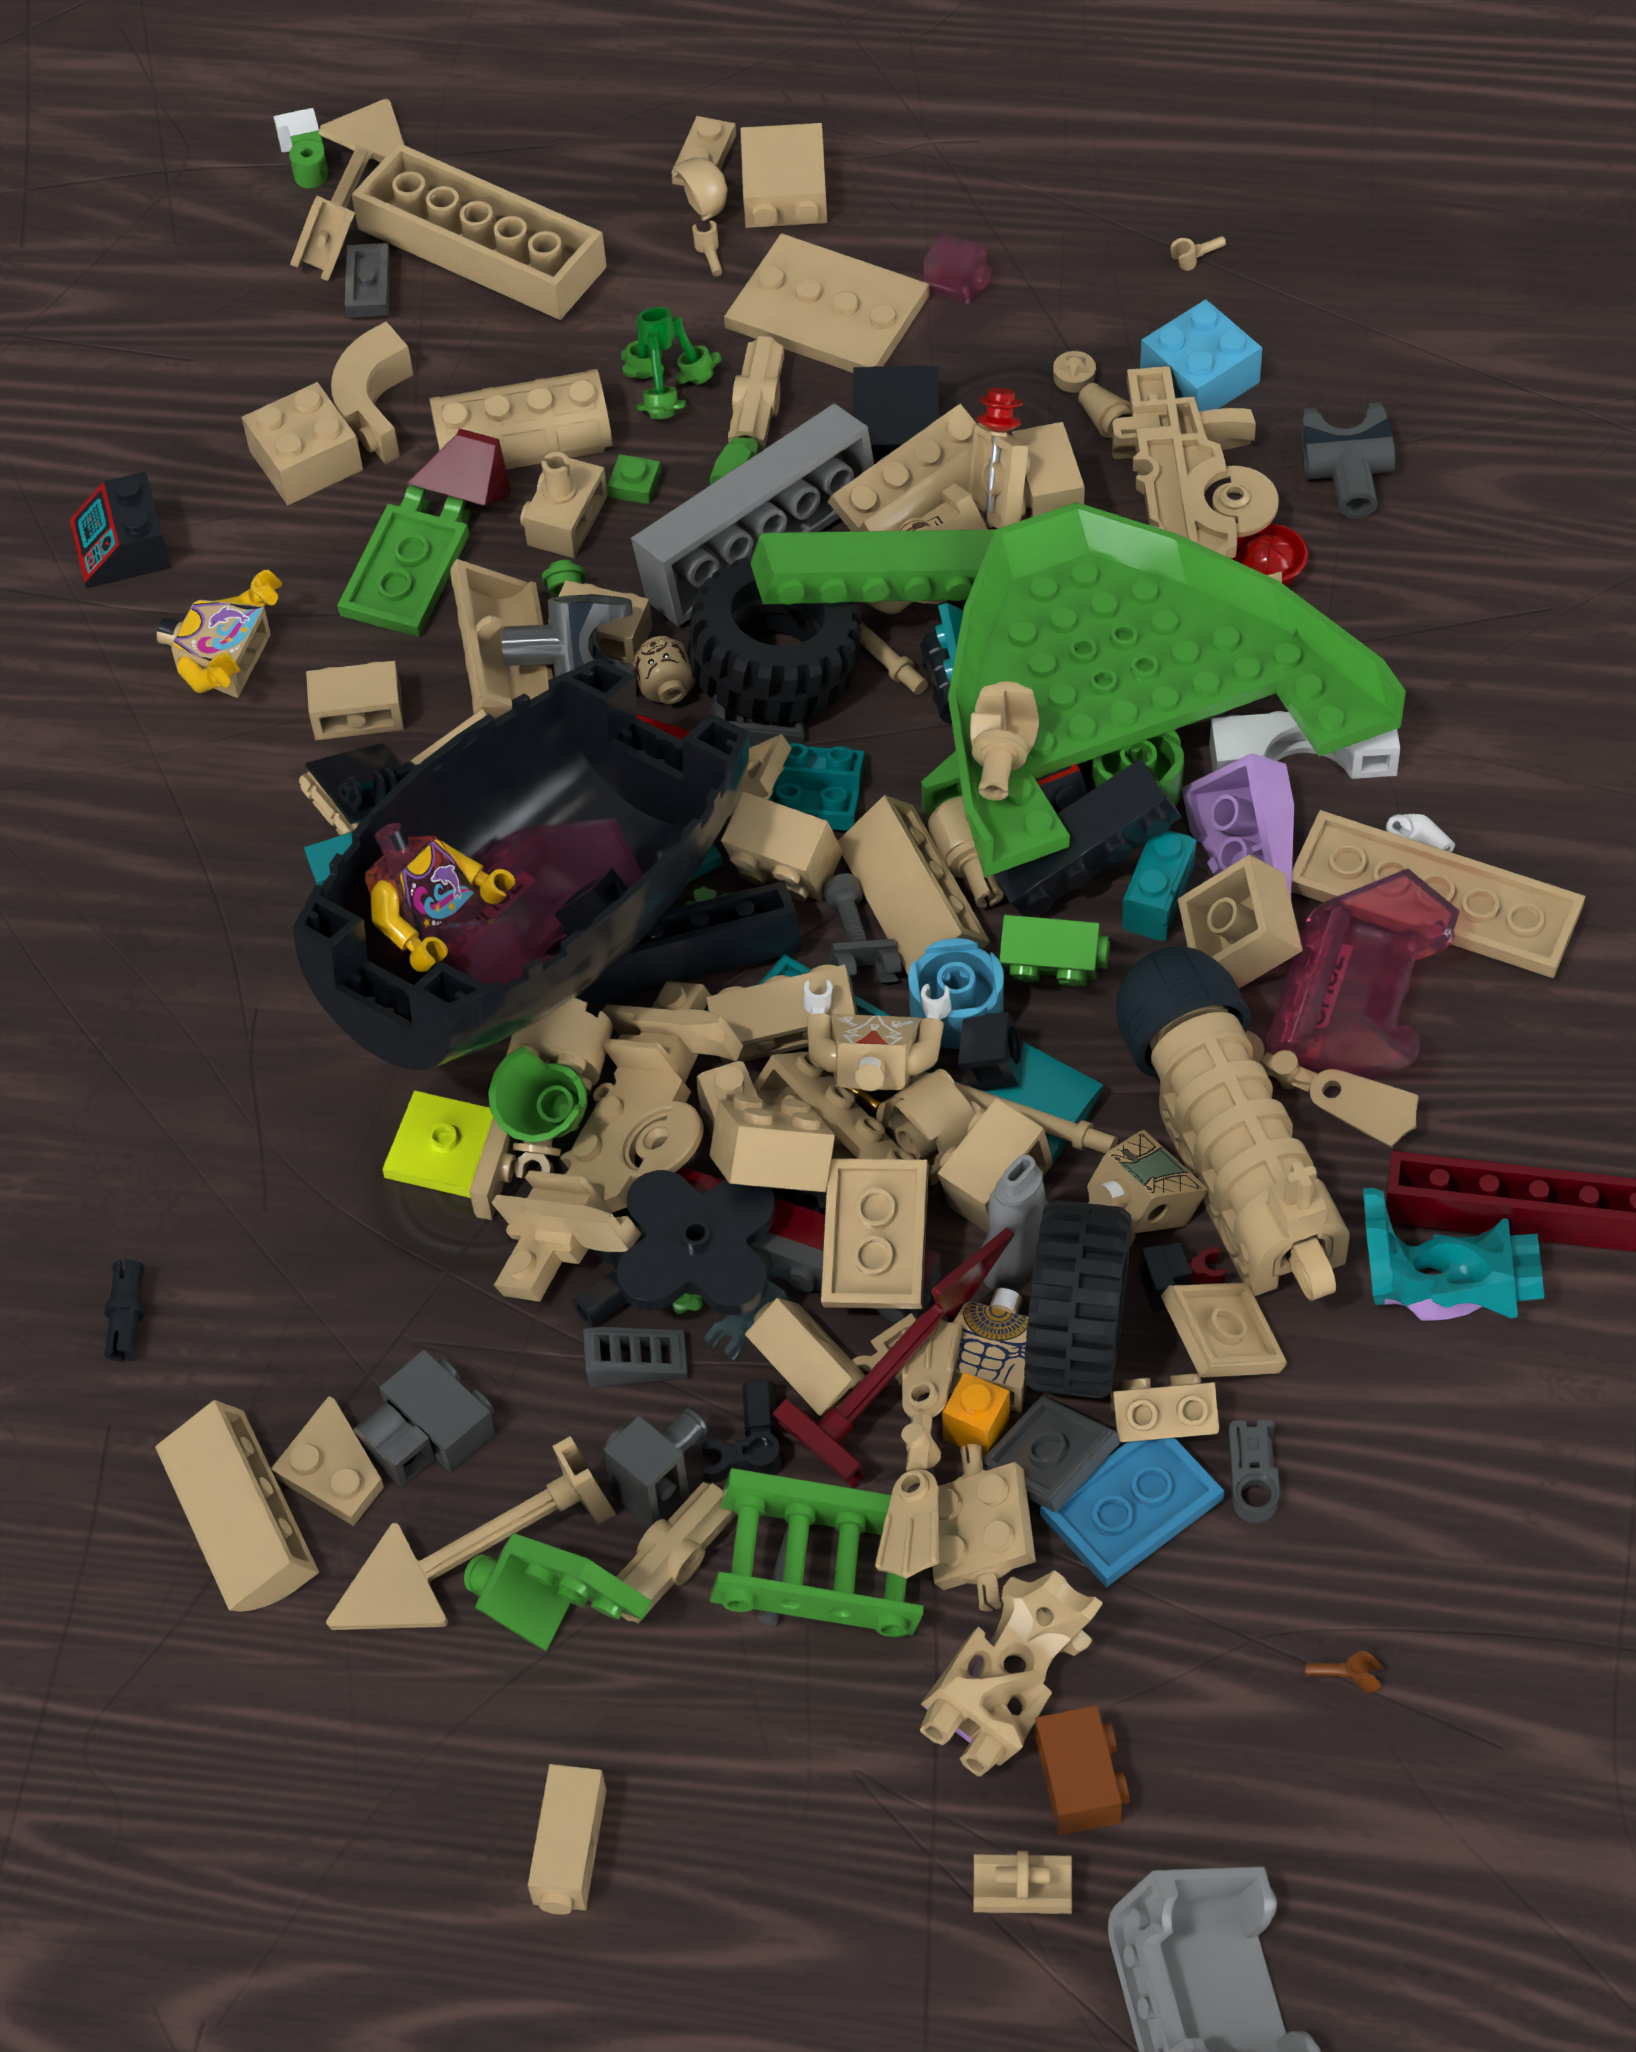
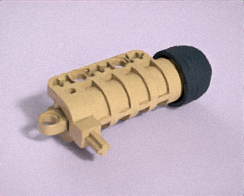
M1173 946L1147 954L1135 963L1120 985L1116 1000L1118 1027L1139 1070L1148 1076L1160 1078L1159 1108L1163 1123L1185 1168L1208 1188L1202 1202L1242 1282L1248 1283L1255 1297L1277 1289L1279 1276L1293 1271L1308 1300L1313 1301L1335 1293L1336 1282L1332 1269L1346 1263L1350 1237L1349 1230L1326 1186L1321 1180L1316 1178V1168L1313 1166V1162L1304 1144L1298 1139L1292 1138V1121L1283 1104L1272 1099L1273 1086L1265 1069L1260 1063L1252 1060L1253 1047L1246 1035L1251 1024V1012L1234 979L1219 962L1195 948Z

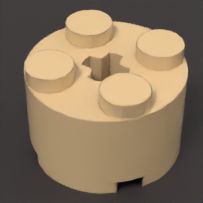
M573 998L538 1022L512 1034L507 1055L524 1046L546 1064L556 1063L569 1067L581 1077L586 1087V1095L588 1096L591 1093L592 1086L599 1080L606 1056L602 1043L605 1038H611L613 1024L610 1018L602 1011L599 1012L597 1018L586 1012L588 1003Z
M938 1069L933 1073L926 1074L907 1086L906 1089L901 1090L882 1102L877 1108L876 1120L888 1130L892 1141L899 1148L907 1151L914 1159L928 1161V1180H931L930 1185H935L940 1182L938 1166L943 1155L951 1146L956 1145L958 1147L969 1133L968 1126L970 1121L981 1107L973 1101L968 1102L956 1088L949 1073L943 1069Z

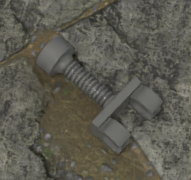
M843 873L829 878L822 888L824 897L830 909L839 911L848 942L832 943L827 960L828 965L840 966L845 964L852 985L854 984L850 975H857L856 966L875 965L876 976L880 983L898 982L895 972H901V960L898 952L895 951L896 944L894 939L871 941L866 939L856 907L862 900V891L857 877L852 874Z

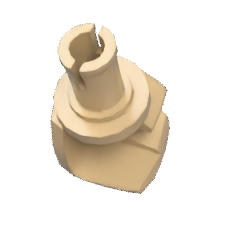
M1003 681L984 686L977 698L975 713L971 714L972 755L974 760L983 766L978 789L979 794L988 800L997 801L1008 796L1010 773L1026 763V758L1032 750L1037 737L1039 715L1032 689L1016 682Z
M963 796L943 802L936 808L928 821L929 834L953 877H966L978 907L986 908L987 903L984 899L986 896L990 906L999 903L1004 897V891L994 874L985 878L983 876L966 817Z

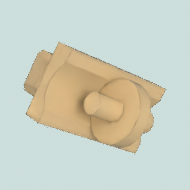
M1017 1851V1855H974V1912L1072 1914V1856L1028 1855V1851Z

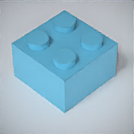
M1206 299L1141 340L1140 368L1170 366L1175 398L1195 397L1199 412L1219 409L1260 383L1262 347Z

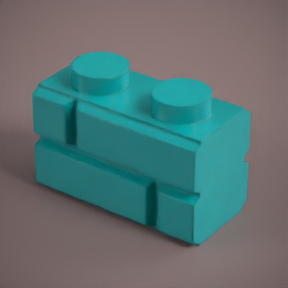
M1167 830L1162 835L1147 840L1123 899V929L1159 941L1167 940L1179 909L1178 898L1185 894L1187 884H1189L1195 869L1196 840L1194 838Z

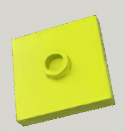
M414 1090L383 1166L384 1178L471 1198L469 1191L493 1120L490 1108Z

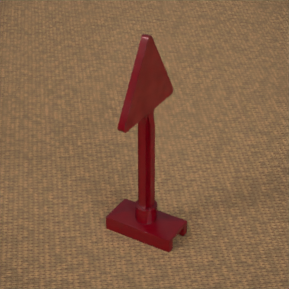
M1005 1228L935 1285L931 1290L935 1305L917 1318L837 1409L832 1407L817 1422L806 1412L785 1399L772 1413L779 1420L778 1423L854 1489L867 1474L850 1450L841 1443L855 1428L852 1424L934 1334L942 1318L946 1322H954L962 1306L971 1300L1015 1234L1008 1228Z

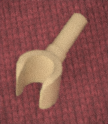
M709 221L710 231L700 232L697 230L696 224H694L692 229L695 249L705 253L713 276L718 277L722 274V269L716 254V249L719 246L717 225L714 221Z
M1221 236L1195 245L1188 238H1179L1171 244V256L1173 259L1179 260L1181 269L1189 271L1196 266L1198 257L1226 246V240Z

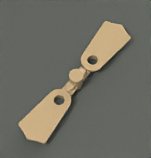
M1250 1031L1246 1032L1253 1047L1252 1060L1260 1063L1268 1075L1275 1077L1285 1089L1298 1087L1307 1092L1310 1090L1311 1099L1318 1108L1389 1148H1393L1403 1136L1416 1128V1111L1419 1100L1417 1094L1337 1069H1328L1317 1074L1299 1066L1296 1055L1288 1050L1279 1051L1275 1055L1266 1052L1264 1056L1265 1050L1261 1039ZM1337 1086L1341 1089V1092L1335 1098H1328L1324 1096V1092L1328 1087Z
M941 1320L934 1334L902 1368V1405L906 1414L911 1418V1423L905 1426L901 1433L908 1451L906 1471L909 1472L904 1473L893 1487L875 1566L878 1571L893 1573L904 1578H909L939 1563L938 1483L929 1471L923 1469L934 1467L941 1458V1451L931 1437L932 1419L944 1409L947 1403L963 1327L958 1322L952 1323ZM906 1329L902 1330V1335L907 1331ZM924 1393H930L925 1400L917 1402L919 1396ZM920 1483L917 1490L907 1493L911 1485Z

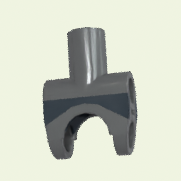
M1367 402L1365 406V419L1359 425L1351 428H1337L1328 424L1323 419L1321 413L1317 412L1316 407L1303 408L1301 457L1305 477L1307 480L1333 478L1339 511L1349 519L1364 518L1376 510L1378 502L1372 474L1393 473L1395 469V448L1391 426L1384 407L1380 402Z
M597 594L559 596L548 600L550 624L504 626L502 654L506 666L554 664L555 677L600 658L636 676V680L638 679L636 666H633L632 663H622L621 660L608 657L598 647L596 632L600 624L608 623L610 619L623 618L633 614L632 600Z

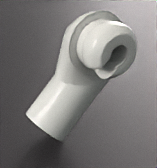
M1397 814L1387 821V832L1448 852H1452L1455 848V843L1425 815Z

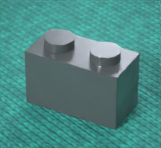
M423 1350L383 1383L379 1390L383 1404H390L401 1414L407 1423L413 1427L417 1425L429 1437L434 1457L452 1473L496 1435L491 1416L494 1413V1409L486 1397L478 1390H473L470 1393L459 1383L461 1382L460 1376L446 1360L440 1359L437 1362Z

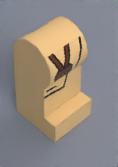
M954 483L941 491L945 500L943 504L923 515L922 518L913 517L901 524L898 531L988 529L972 495Z

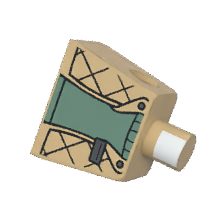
M1145 1130L1136 1133L1109 1150L1102 1158L1087 1185L1089 1202L1091 1204L1118 1206L1131 1214V1232L1133 1233L1188 1225L1208 1190L1205 1185Z

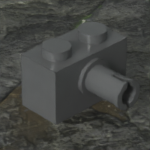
M686 1408L672 1424L660 1433L639 1415L628 1426L617 1428L606 1442L603 1452L611 1495L649 1528L660 1519L668 1520L690 1497L683 1454L702 1436L708 1433V1427L701 1417L691 1409Z

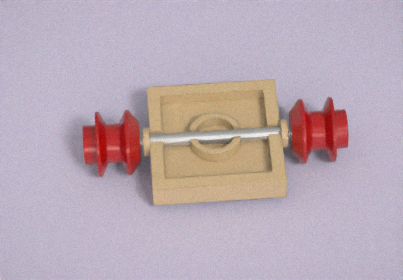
M991 388L988 391V395L979 397V401L987 406V411L985 414L977 416V421L980 424L974 425L968 492L972 495L988 530L999 529L1021 521V517L1024 516L1026 510V500L1023 495L1025 475L1029 472L1031 464L1028 452L1029 446L1006 432L1021 425V420L1013 416V408L1022 406L1023 401L1015 397V391Z

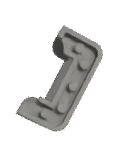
M1264 1867L1153 1870L1114 1906L1108 1921L1109 1941L1139 2052H1321L1319 2046L1307 2032L1300 2030L1286 2033L1258 1937L1270 1924L1277 1908L1276 1896L1270 1888Z

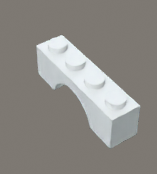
M1275 711L1268 714H1230L1224 717H1211L1209 747L1213 772L1250 753L1276 761L1298 753L1317 754L1289 712ZM1397 729L1323 756L1337 762L1344 768L1351 779L1397 776L1400 755Z

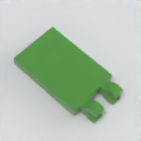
M409 484L400 507L387 504L337 605L340 616L420 637L448 581L450 569L456 559L459 558L470 535L467 522L471 513L470 510L463 509L467 500L448 496L440 517L427 514L431 506V500L424 498L428 489Z

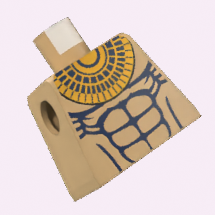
M998 1288L993 1294L990 1306L972 1301L966 1302L962 1306L953 1322L960 1323L963 1330L949 1393H953L962 1374L966 1372L1009 1390L1010 1410L1022 1413L1027 1387L1024 1381L1028 1317L1018 1314L1023 1299L1017 1292L1006 1288Z

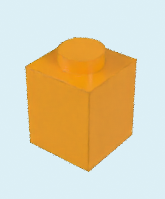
M964 1372L942 1412L943 1441L960 1448L963 1446L968 1448L969 1444L980 1445L982 1447V1457L984 1458L998 1443L1010 1420V1391Z

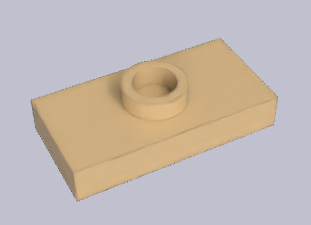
M494 1117L469 1191L474 1214L478 1218L493 1220L496 1211L492 1204L493 1199L496 1195H501L505 1182L511 1183L513 1180L516 1163L513 1143L518 1142V1139H514L498 1126Z

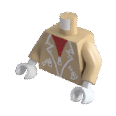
M809 980L805 982L803 1007L811 1014L807 1017L809 1055L816 1064L827 1072H833L836 1086L866 1091H875L877 1089L903 1090L906 1089L913 1076L930 1069L937 1062L944 1023L940 1019L947 1017L951 1012V998L948 986L944 988V995L934 1000L931 999L930 985L926 984L923 986L921 999L926 1018L922 1019V1017L831 1014L829 1016L826 1012L831 1007L833 989L831 982L826 980L825 993L822 995L813 994L809 990Z

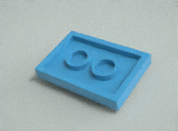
M1175 1438L1130 1441L1110 1454L1056 1513L1040 1506V1516L1107 1588L1224 1499V1490Z

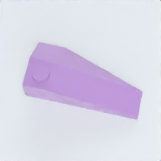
M1250 753L1182 787L1189 829L1194 839L1204 846L1210 858L1207 863L1212 873L1217 875L1250 854L1285 873L1291 898L1294 801L1286 764Z

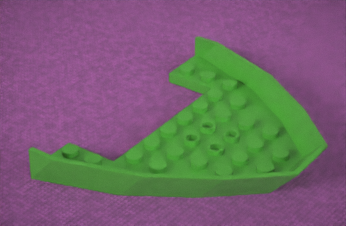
M1077 502L996 529L964 606L948 694L964 809L984 878L1069 847L1070 835L1035 780L1037 778L1273 694L1278 695L1320 757L1400 728L1406 690L1383 658L1280 581L1176 533ZM1011 681L1032 689L1037 704L1039 727L1034 746L1026 758V763L1010 773L1008 796L1005 799L993 801L979 794L978 788L981 782L983 766L976 762L972 755L971 714L975 713L977 698L984 686Z

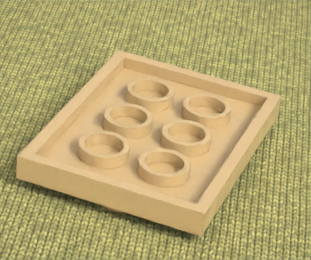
M781 233L724 316L725 328L755 339L758 336L773 337L778 344L784 345L786 350L853 373V367H883L930 296V288L928 283Z

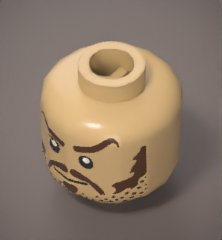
M666 636L653 637L645 641L634 656L633 666L637 667V681L641 693L648 700L656 703L674 704L682 700L692 690L696 679L692 675L687 648L681 641Z

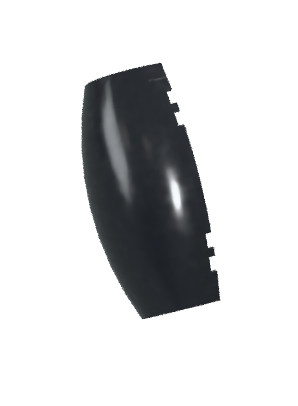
M600 658L548 680L549 690L532 699L525 693L512 700V710L496 719L490 714L486 715L454 736L416 766L374 806L351 833L352 844L344 854L336 853L329 863V876L322 886L315 884L306 901V905L293 926L297 958L310 989L329 1016L354 1041L380 1059L398 1067L411 1070L431 1069L483 1050L538 1022L582 993L627 955L666 914L696 873L722 829L747 771L749 763V731L710 713L681 740L637 718L636 676ZM401 825L409 839L408 847L413 854L418 849V843L421 840L436 837L483 865L482 871L488 875L497 869H503L510 863L535 882L459 958L448 950L447 956L438 964L435 963L426 972H419L413 969L409 959L412 952L409 949L402 951L389 938L387 942L385 935L372 923L371 893L366 882V874L394 847L389 836L396 833L401 828ZM613 868L629 889L620 899L614 901L596 916L590 927L585 930L576 931L568 936L554 913L573 892ZM435 870L429 872L428 875L430 878L433 876ZM408 876L406 880L411 909L405 894L403 895V901L399 902V915L417 930L412 910L421 925L423 940L430 936L433 937L480 891V886L477 884L472 886L475 893L455 913L445 918L435 919L428 914L420 913L416 909L413 900L414 892L418 887L422 886L428 894L423 893L421 895V903L424 905L426 899L431 897L434 902H430V905L436 904L439 901L434 897V889L429 885L426 877L414 879ZM441 880L433 882L435 885L441 884L442 889H438L439 895L454 889L449 882H447V885H444ZM459 880V886H465L463 882ZM425 918L429 920L428 923L430 924V926L427 925L426 927L425 924H423L425 922ZM434 920L435 923L441 921V924L439 923V925H432V921Z

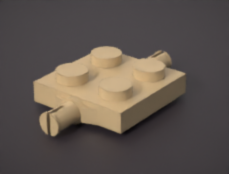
M969 1444L968 1448L966 1446L960 1448L964 1473L962 1477L953 1482L938 1486L939 1563L932 1566L934 1583L942 1590L966 1583L977 1584L979 1609L982 1611H993V1607L996 1610L1001 1607L997 1580L1014 1568L1036 1562L1024 1469L1016 1462L984 1470L981 1453L982 1447L977 1444Z

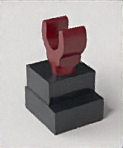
M1180 1242L1165 1246L1157 1245L1142 1248L1138 1272L1152 1312L1167 1310L1161 1295L1168 1286L1189 1285L1191 1281L1203 1284H1224L1228 1270L1226 1268L1212 1270L1206 1266L1209 1263L1218 1262L1220 1248L1208 1247L1203 1249L1199 1256L1191 1258L1189 1262L1186 1260Z

